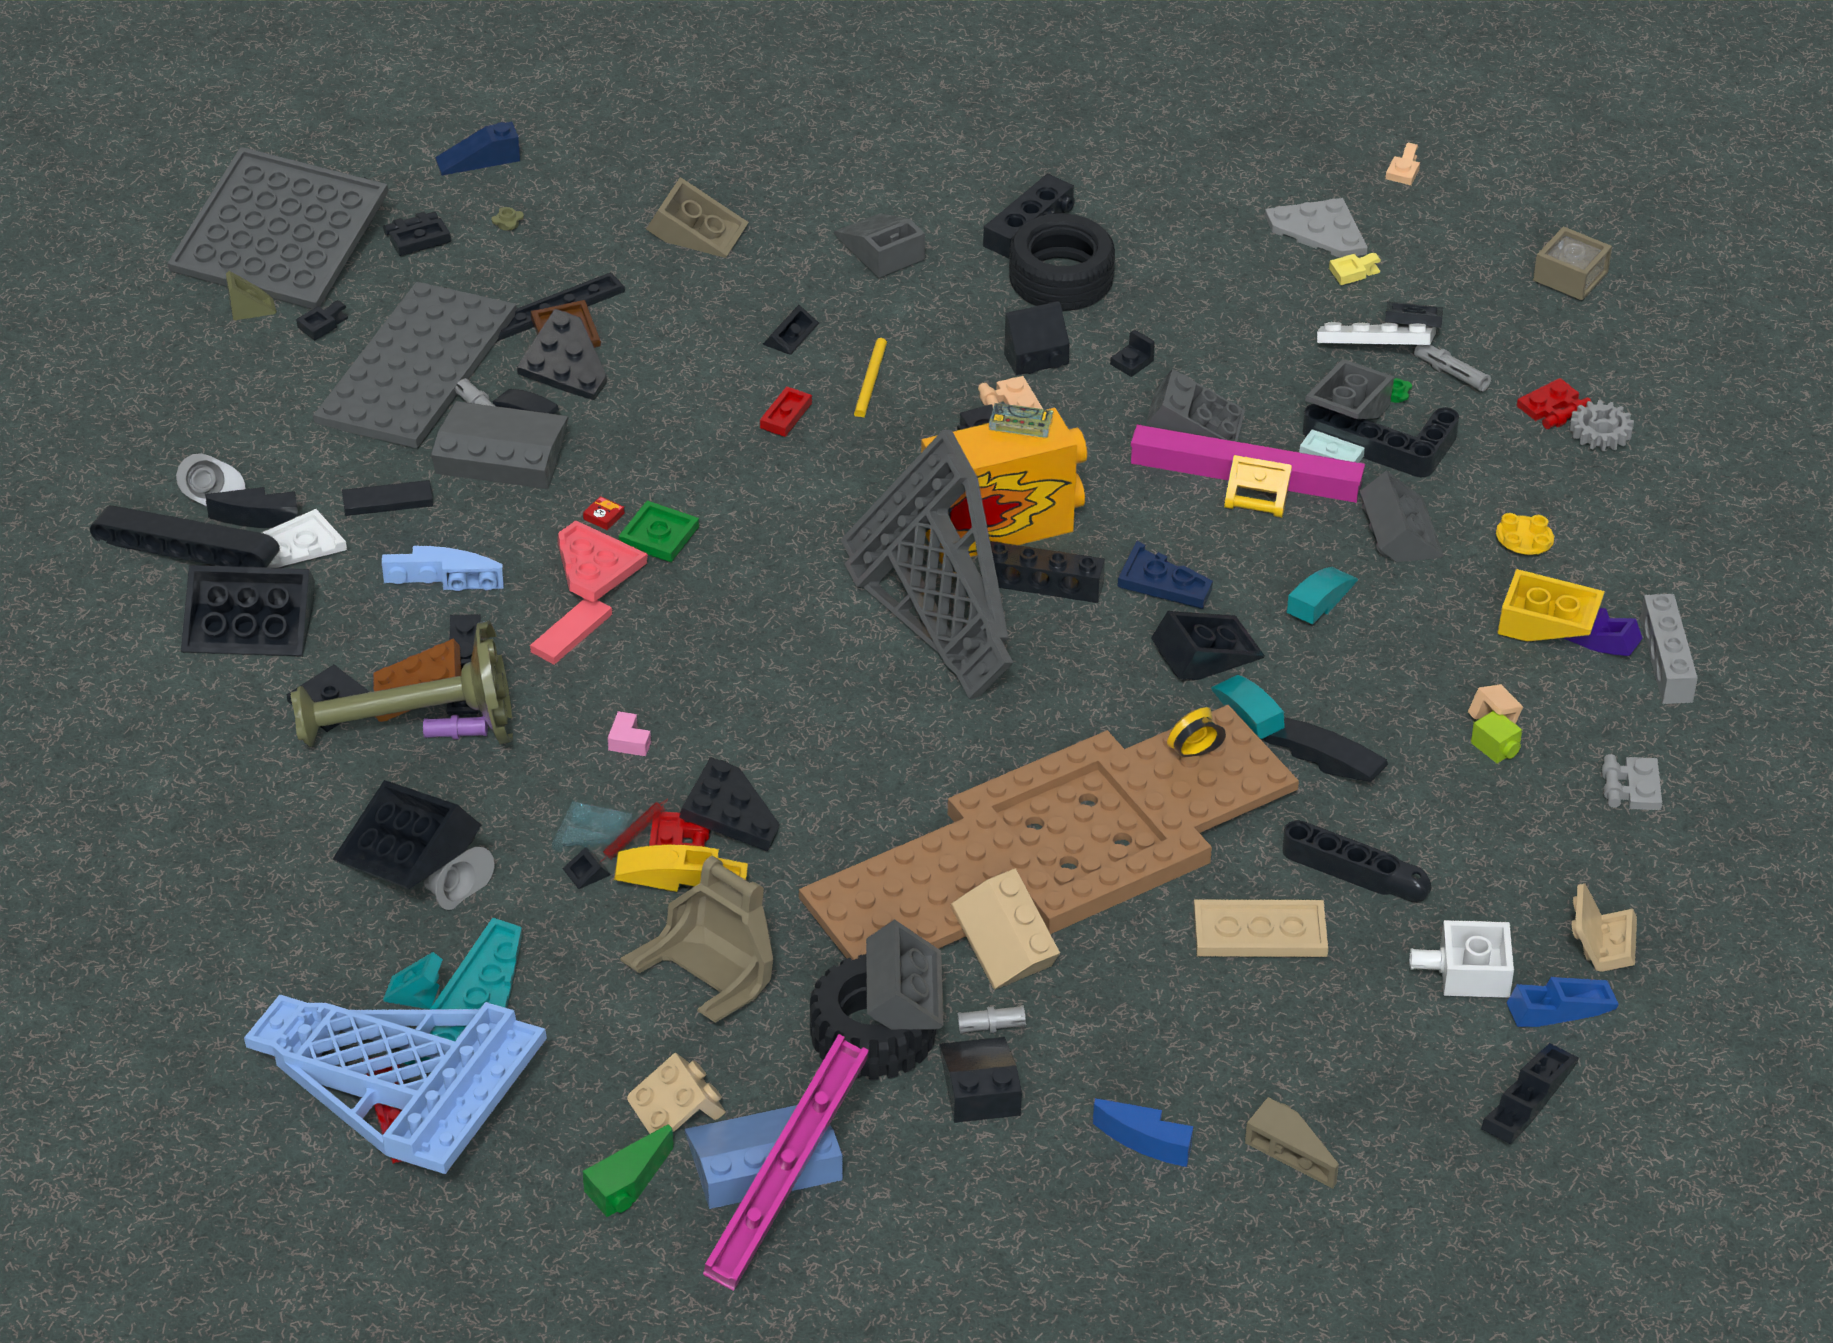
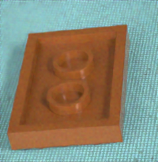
M453 638L374 672V691L461 676L459 644ZM402 711L375 717L379 722H383L392 719L396 716H399L403 713H406L408 711Z

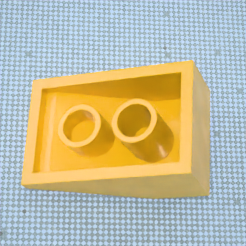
M1516 569L1502 606L1498 634L1523 641L1590 635L1605 591Z

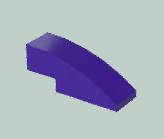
M1599 608L1590 635L1565 637L1564 639L1593 651L1630 656L1643 637L1636 619L1609 618L1607 609Z

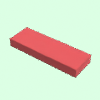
M583 599L530 645L531 653L555 665L612 615V607L599 600L591 602Z

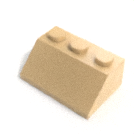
M1016 868L987 879L950 905L994 990L1051 967L1060 954Z

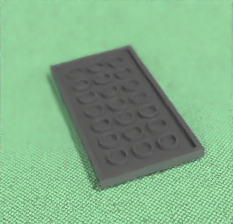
M415 282L314 413V423L357 435L418 448L456 397L455 386H458L460 389L462 388L457 383L461 379L470 378L498 340L501 330L505 329L515 317L516 304L450 288Z

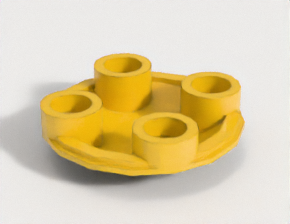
M1506 513L1502 516L1501 522L1497 525L1496 536L1499 542L1507 549L1516 553L1526 555L1540 554L1548 551L1554 543L1555 536L1548 527V519L1542 515L1528 517Z

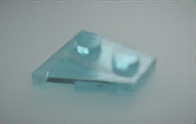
M572 801L552 843L553 851H563L565 846L581 844L582 848L595 847L599 844L610 845L631 826L633 814Z

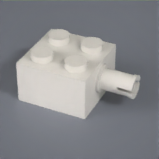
M1444 920L1440 950L1411 948L1410 970H1439L1442 973L1444 996L1509 998L1514 973L1509 922Z

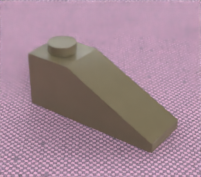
M1268 1097L1247 1122L1245 1143L1334 1188L1337 1184L1339 1163L1297 1111L1291 1109L1286 1104L1279 1103Z

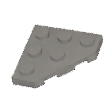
M1343 198L1265 209V218L1271 231L1275 234L1296 238L1299 243L1315 249L1317 247L1331 251V255L1339 258L1351 254L1356 256L1367 254L1368 247Z

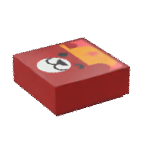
M600 496L583 512V519L608 530L625 514L624 506Z

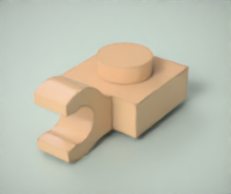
M1408 142L1403 157L1394 156L1386 172L1387 180L1412 185L1420 167V162H1416L1417 155H1415L1418 149L1417 144Z

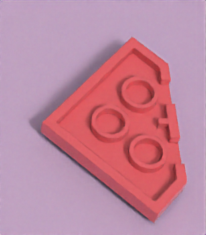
M574 521L558 533L557 543L569 591L591 602L597 601L647 564V553L578 521Z

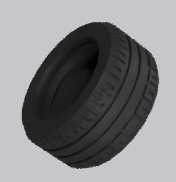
M1066 213L1048 214L1028 221L1014 234L1010 243L1009 255L1010 283L1016 293L1032 305L1039 306L1059 301L1062 311L1083 309L1101 300L1112 287L1115 264L1114 242L1103 227L1089 218ZM1052 258H1068L1080 261L1081 263L1072 266H1056L1042 261Z

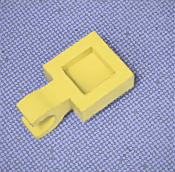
M1370 253L1361 258L1351 254L1330 260L1329 269L1339 284L1344 285L1365 279L1366 274L1369 276L1380 273L1375 263H1379L1381 259L1376 253Z

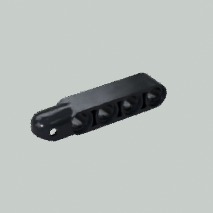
M1294 820L1285 825L1282 852L1289 860L1378 894H1391L1414 903L1425 900L1432 889L1430 879L1422 868L1401 861L1390 853L1305 821ZM1418 874L1421 878L1415 879L1412 875Z

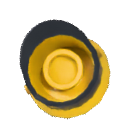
M1209 707L1199 708L1191 711L1175 724L1168 736L1167 745L1175 749L1182 757L1200 756L1217 749L1224 742L1226 731L1223 727L1216 725L1212 721V713Z

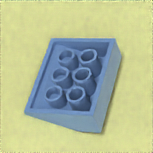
M797 1105L685 1129L709 1209L739 1203L743 1200ZM831 1125L827 1128L792 1191L842 1180V1153Z

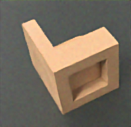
M1500 684L1478 688L1468 713L1474 719H1480L1494 710L1497 714H1503L1516 724L1523 706Z

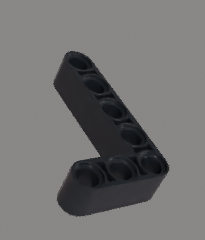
M1311 404L1304 410L1302 432L1307 437L1311 430H1315L1364 447V459L1422 478L1430 476L1435 471L1455 442L1459 414L1456 410L1448 407L1437 409L1418 436L1415 437L1366 419H1356L1325 407Z

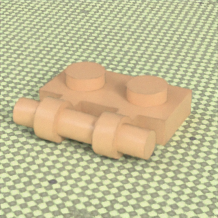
M1024 376L998 381L997 390L991 388L987 383H982L978 387L980 399L984 405L992 404L996 409V405L1004 401L1006 406H1002L1003 413L1000 410L998 411V414L1005 415L1004 420L1015 417L1009 412L1008 406L1029 408L1024 411V415L1037 412L1036 410L1043 411L1042 406ZM1010 407L1013 414L1017 416L1023 415V411L1020 408Z

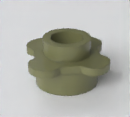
M502 207L499 209V213L492 217V223L502 230H513L518 227L519 220L524 218V214L510 207Z

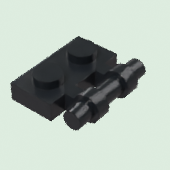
M435 211L427 214L425 212L416 213V217L405 220L398 218L394 219L390 224L383 225L385 235L390 236V241L399 256L451 242L449 230L442 219L438 218Z

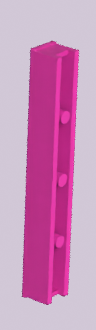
M1142 425L1136 426L1131 441V464L1229 480L1234 455L1292 465L1288 491L1357 503L1365 464Z
M838 1034L705 1263L703 1275L734 1291L867 1061L869 1050L864 1047L860 1049L845 1041V1037Z

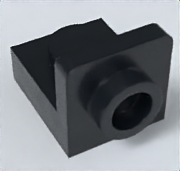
M1133 330L1130 332L1129 345L1110 358V365L1130 377L1134 376L1154 361L1155 342L1142 333Z

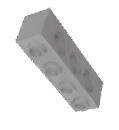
M1674 594L1644 595L1640 622L1662 703H1693L1698 677Z

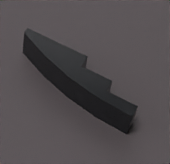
M1284 717L1285 728L1264 738V741L1269 744L1290 748L1292 756L1297 759L1317 762L1320 771L1325 774L1372 782L1388 765L1387 759L1357 742L1333 731Z
M1549 1043L1520 1070L1518 1080L1502 1094L1499 1105L1484 1118L1481 1129L1511 1144L1540 1113L1574 1069L1579 1057Z

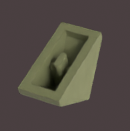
M228 271L226 273L233 321L276 314L272 297L233 272Z

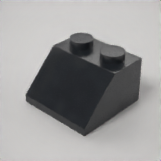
M1059 301L1005 313L1004 355L1015 375L1031 374L1035 371L1058 368L1069 364L1070 343Z

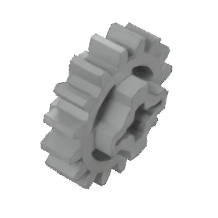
M1598 400L1597 405H1594L1588 401L1586 407L1579 405L1577 411L1572 412L1570 431H1573L1572 437L1574 439L1580 438L1581 445L1589 443L1592 450L1596 446H1599L1602 451H1605L1608 446L1613 450H1617V444L1625 446L1626 440H1631L1634 420H1630V413H1623L1624 407L1615 408L1613 402L1603 405L1602 400Z

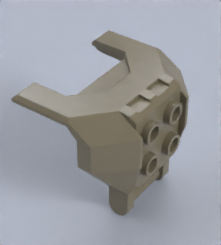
M710 856L702 866L700 884L669 903L667 925L661 934L621 957L620 961L638 973L647 970L662 960L675 962L720 992L697 1010L715 1023L756 999L771 980L773 954L770 932L762 906L763 887L756 882L749 883L725 868L722 861L714 856Z

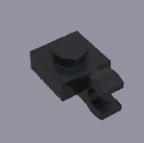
M337 300L324 310L317 306L296 319L297 327L315 341L337 328L336 324L348 319V316L342 312L346 305Z

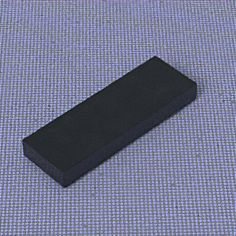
M430 480L342 490L345 516L433 506Z

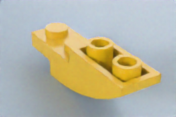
M691 845L645 846L618 852L614 880L677 892L679 884L689 886L700 884L702 866L710 856H714L722 861L725 868L745 880L748 863L718 858L719 849Z

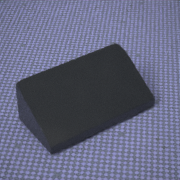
M798 305L768 337L763 345L791 355L816 328L819 322Z

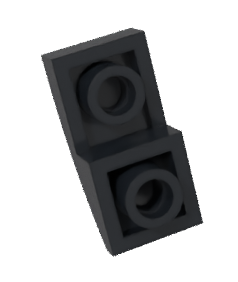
M508 389L492 401L497 407L555 414L559 411L558 405L538 394L519 389Z

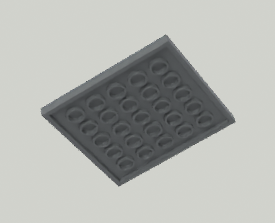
M240 147L168 261L169 271L227 286L226 273L231 271L259 287L273 299L311 309L317 306L320 307L389 192L388 186L385 183Z

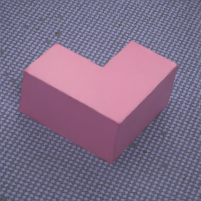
M618 711L608 736V750L646 756L651 744L650 731L637 729V714Z

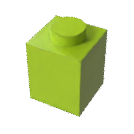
M1493 710L1474 722L1471 744L1498 764L1506 758H1513L1519 752L1522 729L1503 714L1499 715Z

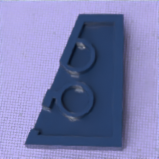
M1136 541L1118 577V587L1202 609L1207 602L1213 585L1212 580L1184 565L1177 567L1168 562L1167 556L1160 552L1153 554L1145 550V545L1139 541Z

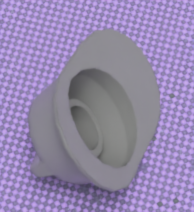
M199 453L188 456L180 463L177 469V485L181 492L190 499L207 506L205 494L245 489V482L239 471L206 454Z
M484 847L470 848L428 876L423 882L424 886L436 896V901L440 907L445 910H452L465 898L488 884L494 870V858L491 852Z

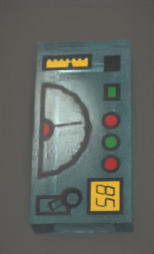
M995 403L989 421V430L1048 438L1054 411Z

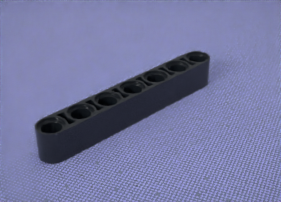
M113 505L107 506L90 526V533L97 541L104 540L107 541V544L116 547L216 566L267 568L280 551L278 542L268 534Z

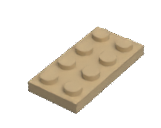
M1194 900L1197 956L1327 957L1328 941L1324 900Z

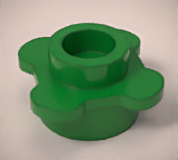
M1395 378L1390 402L1400 403L1409 398L1408 391L1412 389V384L1409 381Z

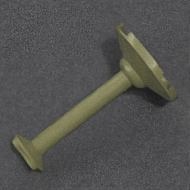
M491 621L477 623L471 662L463 666L461 676L314 702L303 686L297 687V691L291 692V702L295 715L298 740H303L309 747H313L320 726L465 700L470 708L481 711L499 744L511 742L513 740V733L507 734L505 730V724H508V717L512 718L509 688L502 655H497L495 641L493 638L489 639L497 637Z

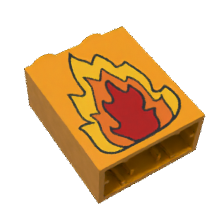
M1056 408L1044 410L1049 411L1046 421H1041L1043 411H1039L1038 414L1030 418L1013 417L1010 418V422L1005 420L1003 422L996 421L953 432L978 478L990 541L1021 545L1070 533L1074 530V508L1082 507L1085 504L1084 488L1079 475L1076 473V465L1086 462L1087 447L1081 430L1078 427L1068 429ZM1036 412L1030 413V414H1026V415H1024V416L1021 415V416H1022V417H1029L1030 415H1031V416L1034 415ZM1017 419L1018 422L1013 423L1012 420ZM1024 420L1025 423L1020 424L1019 421ZM1035 422L1034 426L1028 425V423ZM1044 423V427H1040L1038 424ZM936 436L921 439V453ZM966 491L948 509V516L960 538L972 528ZM931 528L926 532L925 535L928 541H930ZM975 541L968 550L970 557L978 555ZM939 552V561L941 564H943V552Z

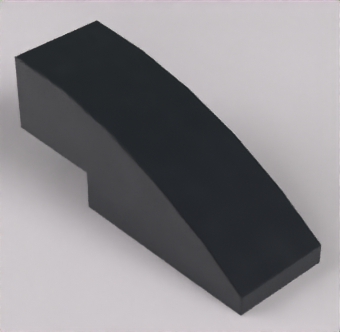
M265 487L205 494L208 518L227 524L253 528H274L298 517L295 491L265 495Z

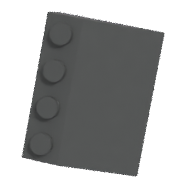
M456 401L438 431L431 457L435 474L549 489L569 420L568 416Z

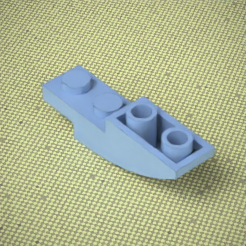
M413 546L412 554L382 555L384 583L443 582V590L455 591L463 589L492 590L504 588L502 564L476 553L446 547Z

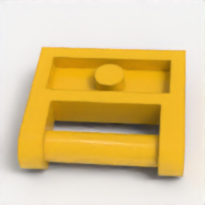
M1234 455L1224 508L1233 509L1234 507L1252 509L1273 513V516L1282 518L1292 465ZM1240 487L1277 494L1276 501L1237 495V489Z

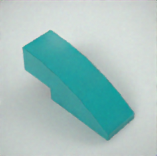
M1333 567L1321 569L1306 578L1288 595L1287 613L1310 624H1314L1323 613L1328 615L1355 585L1358 578Z
M1236 675L1211 687V690L1224 706L1229 705L1260 739L1285 728L1284 711L1263 689L1249 679Z

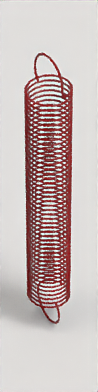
M655 802L648 808L649 811L646 810L643 815L634 821L635 824L632 823L629 828L603 850L604 854L606 853L608 857L609 855L610 857H615L620 852L618 850L620 847L623 849L625 845L634 839L633 835L637 837L639 832L648 826L647 822L651 824L652 818H657L662 813L660 809L656 810L653 807L654 805L658 807L660 805ZM643 818L646 822L642 823L639 819ZM626 831H627V832L629 831L632 835H631V836H630L629 834L627 835L625 832H626Z

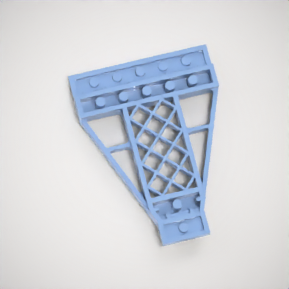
M279 995L244 1037L246 1048L275 1056L276 1064L281 1070L383 1154L443 1174L447 1173L547 1039L544 1028L517 1021L514 1010L487 1002L480 1009L348 1010L328 1003H307L283 995ZM405 1026H417V1028L412 1029ZM434 1026H466L456 1041L429 1034ZM366 1039L373 1040V1042L367 1044L362 1043ZM356 1042L358 1044V1046L353 1048H349L342 1051L339 1050V1047L345 1045H349ZM394 1048L403 1049V1050L398 1051V1052H394V1053L391 1052V1049H394ZM331 1049L335 1051V1053L320 1057L324 1051ZM383 1051H386L387 1055L381 1057H377L370 1060L368 1059L369 1055H373ZM425 1056L433 1058L423 1062L420 1060L421 1057ZM359 1058H363L364 1060L363 1062L353 1064L350 1066H345L344 1064L345 1062H349ZM411 1060H415L416 1064H412L399 1069L397 1068V1064H401ZM392 1066V1071L374 1075L373 1071ZM421 1075V1080L403 1084L402 1080ZM323 1086L362 1098L353 1109H350ZM377 1103L402 1110L383 1135L363 1120L372 1106Z

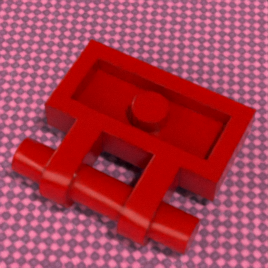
M1559 378L1517 399V407L1535 421L1545 417L1542 420L1544 428L1550 429L1554 426L1558 428L1564 425L1568 419L1572 418V412L1577 411L1579 405L1586 407L1587 402L1592 401L1588 397L1582 400L1578 399L1579 392Z
M662 812L652 821L649 846L691 845L705 847V842L709 839L710 829L692 822H686V820L679 818L680 813ZM691 838L692 843H683V839Z

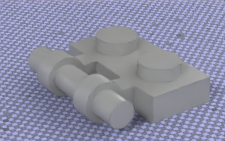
M1608 754L1604 757V764L1602 765V776L1606 779L1604 796L1608 799L1610 807H1619L1621 800H1629V809L1661 810L1662 795L1657 758L1626 757L1625 766H1620L1615 755ZM1619 780H1627V786H1622Z

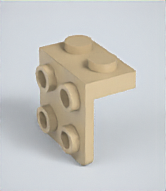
M1579 884L1577 886V896L1573 897L1576 920H1572V931L1574 937L1581 940L1586 959L1592 961L1596 971H1608L1635 965L1637 916L1634 910L1629 909L1601 915L1586 884Z
M677 1053L669 1057L633 1089L627 1097L628 1102L650 1134L667 1124L672 1127L674 1132L699 1109L714 1120L726 1113L719 1102L722 1098L720 1093L712 1084L706 1083L703 1079L706 1073L702 1067L694 1060L689 1063Z

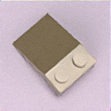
M680 177L646 230L664 242L726 258L749 222Z

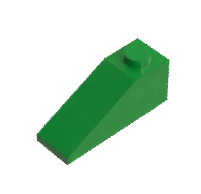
M667 1124L583 1170L584 1192L606 1217L616 1212L622 1213L626 1211L639 1198L673 1150L672 1127Z

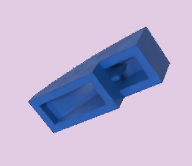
M1551 977L1546 986L1517 984L1506 1002L1517 1027H1540L1594 1017L1615 1010L1619 1005L1607 980Z
M1095 1098L1093 1124L1105 1134L1143 1155L1166 1163L1187 1167L1192 1148L1193 1126L1161 1121L1162 1110Z

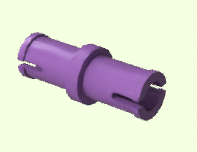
M452 715L451 718H424L423 721L424 738L452 737V739H459L460 736H487L488 723L484 716L459 718V715Z

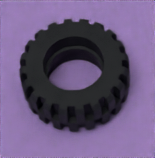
M866 954L859 955L858 959L854 960L850 957L844 959L838 967L833 965L825 971V976L822 975L815 983V989L811 992L810 1036L812 1037L813 1047L819 1052V1057L822 1060L825 1059L838 1034L845 1037V1041L860 1049L864 1047L869 1050L867 1061L858 1074L857 1079H860V1076H869V1080H879V1076L885 1075L890 1079L897 1077L898 1072L901 1070L907 1073L915 1068V1061L920 1064L933 1048L936 1029L891 1030L883 1024H864L848 1017L857 1011L867 1009Z

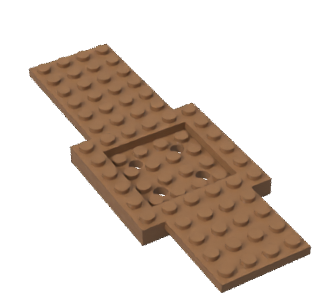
M1229 705L1211 712L1212 721L1216 725L1223 727L1226 731L1224 742L1214 751L1200 756L1182 757L1175 749L1169 747L1167 739L1172 729L1126 749L1107 730L948 798L947 814L954 823L800 888L799 899L846 958L850 957L854 960L858 959L859 955L866 954V938L894 919L939 949L966 937L950 906L951 903L987 879L1016 868L1049 933L1052 934L1211 863L1212 847L1202 837L1201 832L1298 790L1299 780ZM1088 800L1093 801L1096 805L1090 807L1080 803ZM1029 824H1039L1042 828L1036 830L1034 828H1027ZM1117 840H1126L1130 842V844L1128 846H1124L1122 844H1115L1114 842ZM1071 863L1077 866V868L1071 870L1069 868H1062L1061 865Z

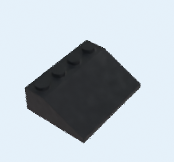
M189 565L181 653L303 657L313 609L315 580L310 569Z
M384 780L333 857V860L339 864L410 889L464 853L467 847L474 841L482 825L457 804Z

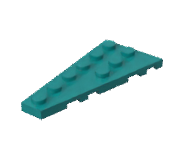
M492 918L430 1010L480 1009L485 1002L508 1008L522 940V927ZM434 1026L429 1034L456 1041L466 1026ZM427 1056L420 1058L421 1062L433 1059ZM415 1060L404 1062L407 1065L416 1064Z

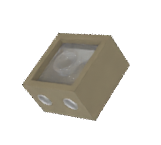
M1563 226L1537 254L1533 281L1583 300L1608 273L1612 246Z

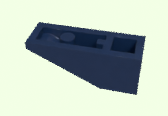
M512 121L500 122L495 125L485 126L436 156L435 160L442 176L520 161L519 138Z

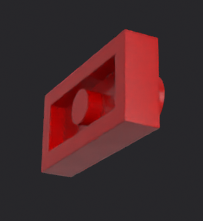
M786 386L761 417L760 428L786 437L812 404V395Z

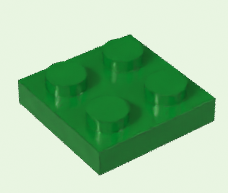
M646 501L620 533L619 541L648 555L672 562L699 528V518Z

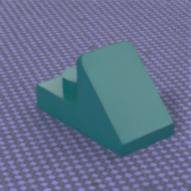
M432 952L393 975L383 1001L430 1009L440 986L436 982L439 979L438 971L443 959Z

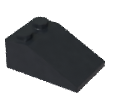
M1167 611L1151 637L1159 653L1173 669V673L1183 680H1200L1263 659L1265 656L1235 615Z
M1005 1037L939 1044L954 1123L1021 1116L1022 1089L1017 1066Z

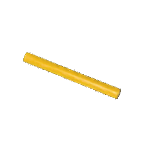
M884 338L876 340L854 411V415L857 417H865L887 345V341Z

